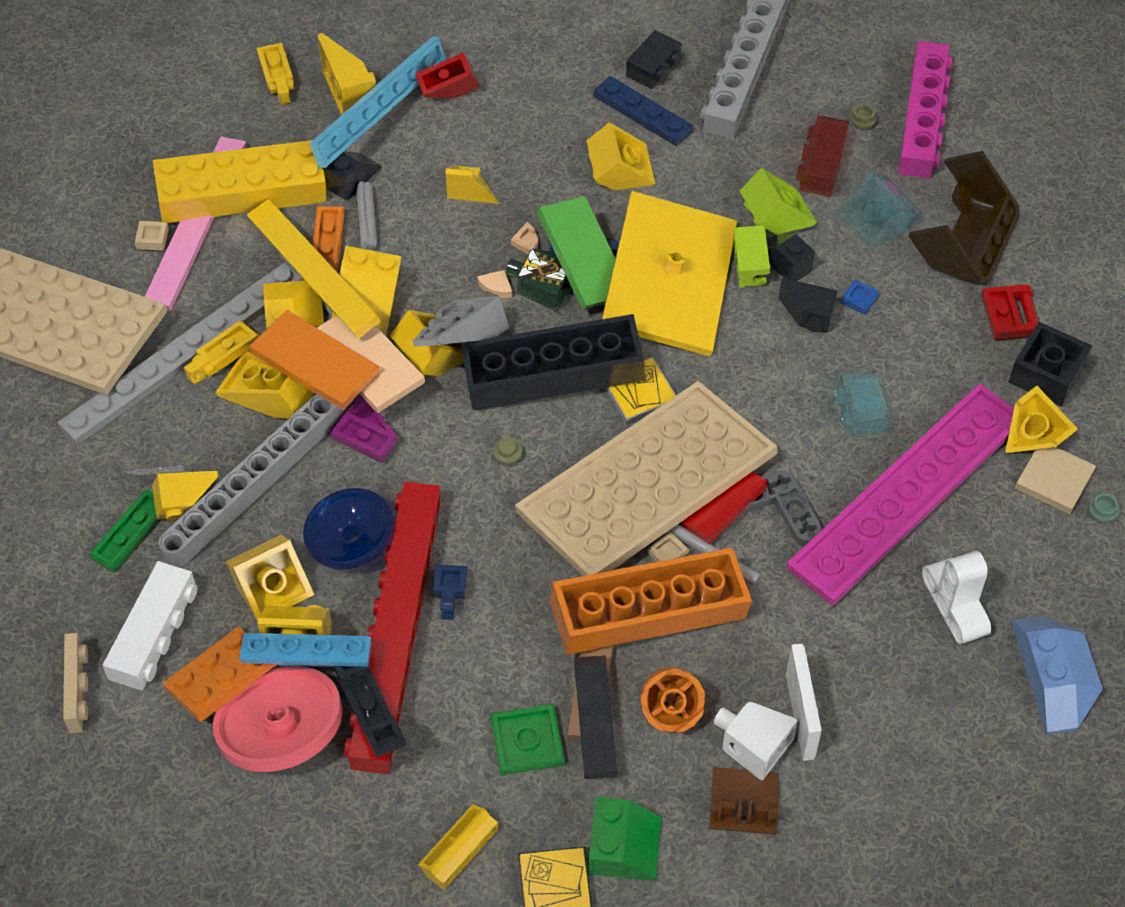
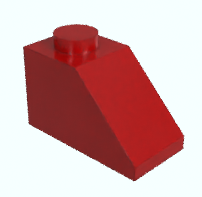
M464 52L415 73L425 98H455L480 88L473 67Z

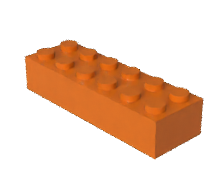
M733 547L555 581L552 584L549 599L566 655L746 619L752 603Z

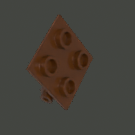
M713 767L709 829L776 835L779 809L777 806L779 773L769 772L762 781L748 770Z

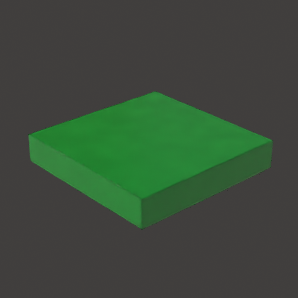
M554 704L490 714L500 776L565 766Z

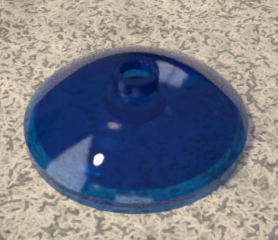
M348 488L336 491L319 501L307 516L303 528L305 546L313 559L325 567L347 570L363 566L377 558L388 546L394 532L393 513L384 498L371 490Z

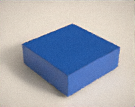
M855 279L841 297L840 303L866 315L879 297L880 291Z

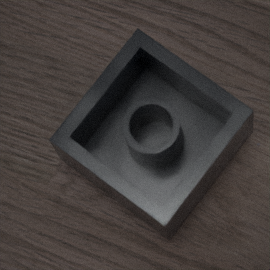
M1038 321L1014 362L1008 382L1027 391L1038 386L1053 403L1063 406L1086 365L1092 345Z

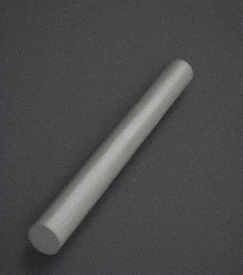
M678 524L669 530L678 539L701 553L719 550ZM738 561L744 579L756 585L761 575Z

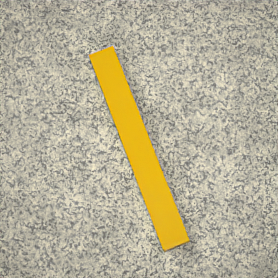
M269 199L247 214V217L357 339L381 322L374 311Z

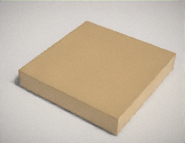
M1057 447L1036 449L1017 481L1015 489L1065 513L1071 514L1094 473L1096 465Z

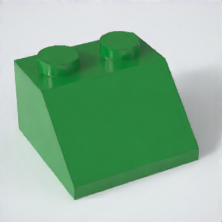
M596 796L589 853V874L656 881L661 816L630 800Z

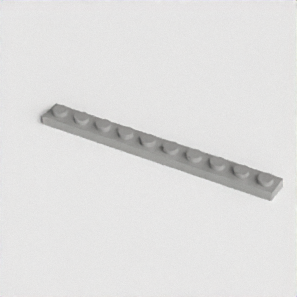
M284 262L118 379L108 395L98 393L57 422L59 428L78 446L183 371L184 367L191 363L192 359L197 355L196 350L238 321H242L247 325L265 312L263 284L303 281L302 277Z

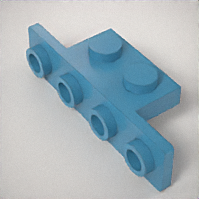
M245 633L239 658L241 663L279 664V666L366 667L369 665L372 641L370 636Z

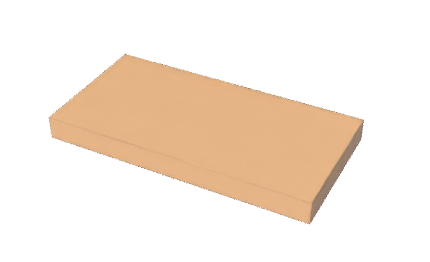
M337 316L317 328L379 366V373L359 393L377 413L425 383V377L376 326L359 339L352 334Z

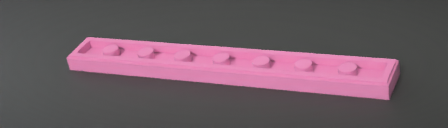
M220 137L213 152L247 148L246 141ZM205 216L180 221L145 297L165 303L167 310H172L214 217Z

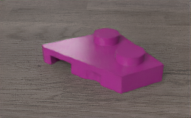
M361 395L358 396L331 432L333 440L380 463H383L398 442L396 433L384 422V417L381 413H377Z

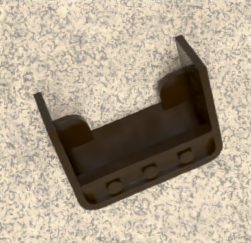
M978 151L947 158L944 161L957 181L952 194V201L961 214L953 230L951 231L948 225L912 231L908 235L932 269L974 284L986 283L991 280L1019 218L1017 201L985 153Z

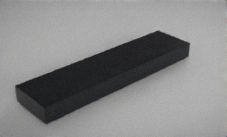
M606 655L574 657L584 779L617 777Z

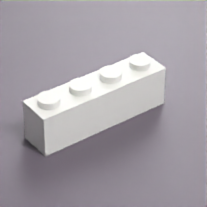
M157 561L102 665L108 680L143 691L147 681L151 682L153 680L161 654L165 655L170 647L172 632L175 628L178 629L183 622L184 609L187 603H192L195 599L197 585L191 571Z

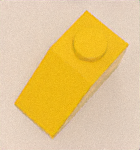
M218 471L157 474L152 485L156 518L176 522L213 488L218 478Z

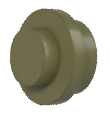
M868 104L857 105L850 114L851 123L861 129L871 128L877 120L874 108Z
M502 438L493 446V457L502 465H513L522 456V446L513 438Z

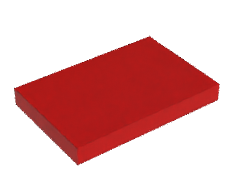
M754 472L749 473L678 525L711 544L752 501L766 490V487L768 488L767 480Z

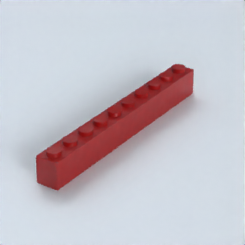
M404 482L402 493L396 494L395 511H398L397 519H391L390 536L393 538L391 545H386L384 562L387 563L386 571L380 572L379 589H382L380 598H375L373 615L377 616L375 625H370L368 630V636L371 637L372 641L369 658L371 671L398 726L441 506L440 485ZM352 712L350 728L354 729L352 739H346L344 757L349 758L351 770L390 774L394 751L376 758Z

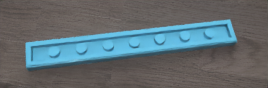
M431 37L310 142L318 167L326 168L419 85L415 73L446 60L439 37Z

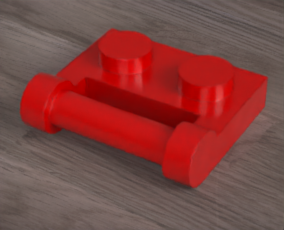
M1021 284L982 289L981 297L994 340L1029 337L1039 320L1032 301L1033 291L1030 285ZM1015 299L1021 302L1027 323L1022 324Z

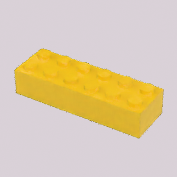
M313 140L153 160L162 222L171 223L205 216L217 217L248 213L267 199L278 209L326 202V181L323 168L318 167L310 146V142Z

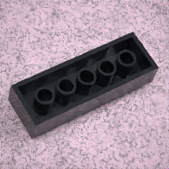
M634 314L461 343L472 410L645 381L644 359Z

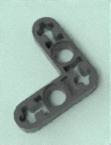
M776 471L762 476L768 483V488L766 487V490L762 493L763 497L760 500L752 501L740 515L775 503L794 540L798 545L804 547L822 528L796 479L787 471ZM781 481L782 484H787V489H783L781 486L776 487L777 482ZM795 504L800 506L803 511L800 514L794 515L789 513L786 508L789 505ZM805 520L804 525L808 532L813 531L812 537H809L807 534H802V521Z

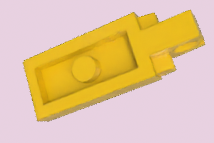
M282 43L256 48L268 90H270L271 94L277 92L280 105L291 103L289 90L294 89V82Z
M238 321L196 350L197 355L192 359L191 363L184 367L187 379L196 384L205 379L207 375H214V373H217L249 350V346L259 335L242 321Z

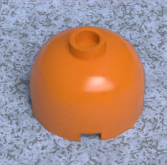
M674 666L660 668L651 673L643 683L640 693L641 710L648 722L659 731L684 732L693 727L703 715L705 691L699 680L689 671Z

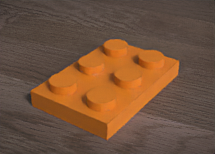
M239 626L162 683L166 691L200 723L277 665L240 662L243 635L246 632Z

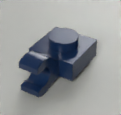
M436 564L433 595L434 597H442L440 611H442L441 620H454L455 598L465 599L467 566Z

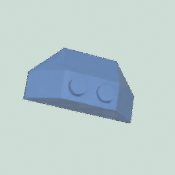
M1044 616L1012 620L1011 624L1046 734L1078 730L1103 689L1085 634Z

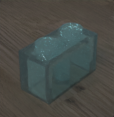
M876 370L842 374L839 387L835 388V397L837 404H842L843 406L842 423L844 428H849L851 438L886 434L889 415Z

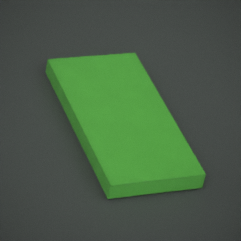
M583 196L539 207L536 211L538 218L582 310L604 305L615 257L586 197Z

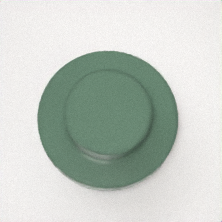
M1102 493L1092 498L1088 510L1095 520L1109 523L1118 517L1120 507L1114 496Z

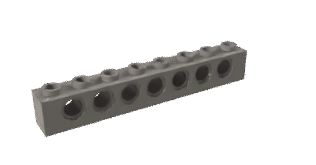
M748 0L746 6L747 14L742 15L738 27L740 31L739 33L735 32L732 38V50L726 51L723 62L724 69L719 68L716 77L717 85L716 87L712 86L709 92V104L704 105L702 108L700 120L704 121V132L734 139L790 0Z

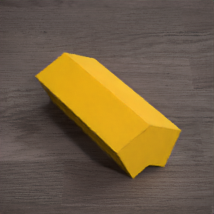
M472 804L418 864L427 878L442 890H445L497 832L498 822L488 814L486 809Z

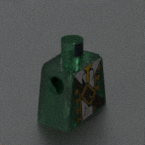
M532 249L525 262L515 259L508 261L506 275L517 278V293L557 312L570 283L556 253Z

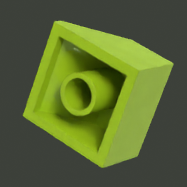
M762 167L740 190L745 200L744 206L755 217L753 219L754 223L757 226L765 225V230L768 229L776 235L811 227L817 223L798 189Z

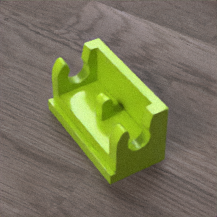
M765 225L735 227L734 250L739 288L767 283L766 277H754L756 275L770 274Z

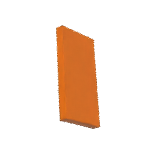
M288 310L249 346L251 354L342 410L379 373V366Z

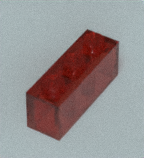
M818 115L815 125H810L807 135V141H810V145H804L801 158L805 163L804 165L799 164L796 174V180L800 181L799 191L826 197L832 196L847 139L849 121Z

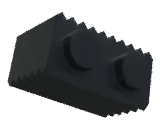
M654 30L642 42V45L630 55V58L627 59L626 76L649 89H652L658 82H664L668 71L672 67H677L682 60V43Z

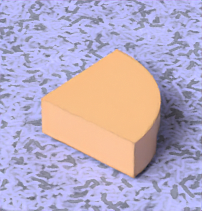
M526 222L511 239V245L530 255L532 250L536 252L539 243L534 227Z
M504 270L477 276L478 284L483 291L498 295L500 298L512 297V290Z

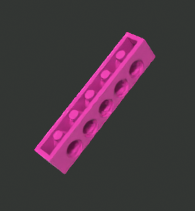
M918 41L898 174L930 179L932 169H938L940 153L935 151L941 148L943 133H938V129L943 130L945 113H941V110L946 109L948 94H943V91H948L950 75L945 74L950 72L953 56H948L949 45Z

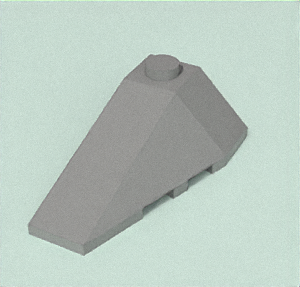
M500 296L455 299L437 311V318L431 319L428 322L430 327L422 329L413 340L414 347L500 337L499 334L509 328Z

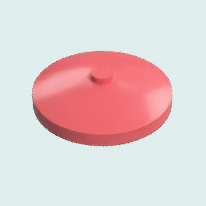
M303 666L272 668L216 711L213 721V735L221 754L236 767L254 772L284 770L307 761L327 746L340 727L343 705L337 687L324 673Z

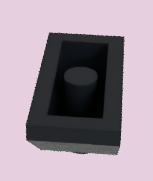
M343 152L326 168H323L326 189L347 201L357 192V184L361 181L367 182L381 168V165L361 153Z
M797 234L774 235L766 240L769 264L783 278L798 281L812 272L815 251Z
M782 278L779 300L800 327L807 328L813 332L821 331L828 333L838 290Z

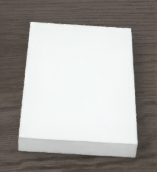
M803 644L791 645L786 678L794 718L798 720L796 729L803 761L813 760L816 757L822 729L805 647Z

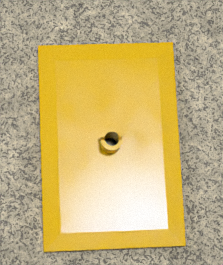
M631 191L602 319L634 314L639 337L711 356L737 220Z

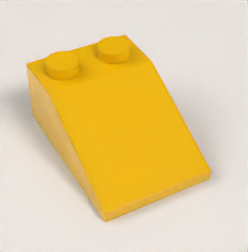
M323 33L317 34L322 72L341 115H343L376 86L373 72L368 73L364 62Z
M345 246L340 276L378 316L381 322L376 327L387 336L401 256ZM333 312L331 319L336 316Z
M250 352L240 356L215 392L220 398L273 418L289 419L315 394Z

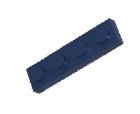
M609 76L594 90L595 98L676 147L693 132V125L612 76Z

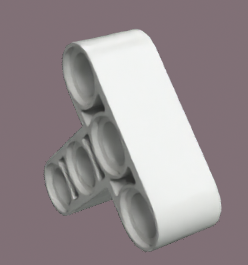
M973 551L924 566L922 568L924 582L956 642L964 644L990 635V621L979 601L987 577V566L981 553Z

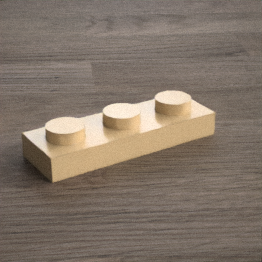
M78 633L64 634L63 720L69 733L82 732L83 720H88L87 702L83 701V692L88 691L87 673L83 672V664L88 663V648L86 644L81 643Z

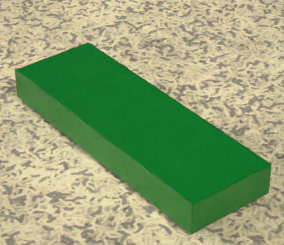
M145 489L89 553L91 560L113 573L117 571L160 520L156 518L153 492Z

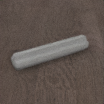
M361 181L357 184L358 187L356 189L362 249L372 251L376 248L377 244L372 185L369 182L364 183Z

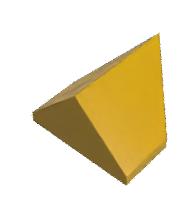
M459 165L446 168L445 176L448 199L500 204L481 176L480 168Z
M1036 386L1015 403L1005 453L1057 447L1076 432L1078 428Z

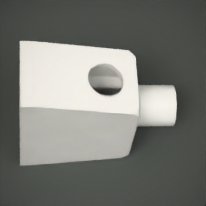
M748 702L738 715L724 707L721 708L715 717L714 725L725 730L724 752L763 781L794 740L798 720L754 702Z

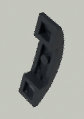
M370 664L366 667L333 666L354 717L374 756L377 758L406 746V740L395 717H392L373 677Z

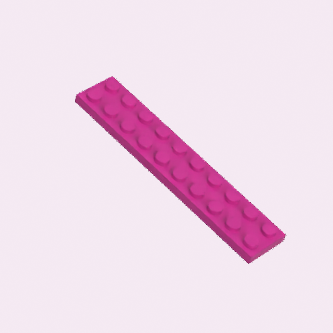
M979 383L787 562L786 569L831 606H834L1008 440L1014 408Z

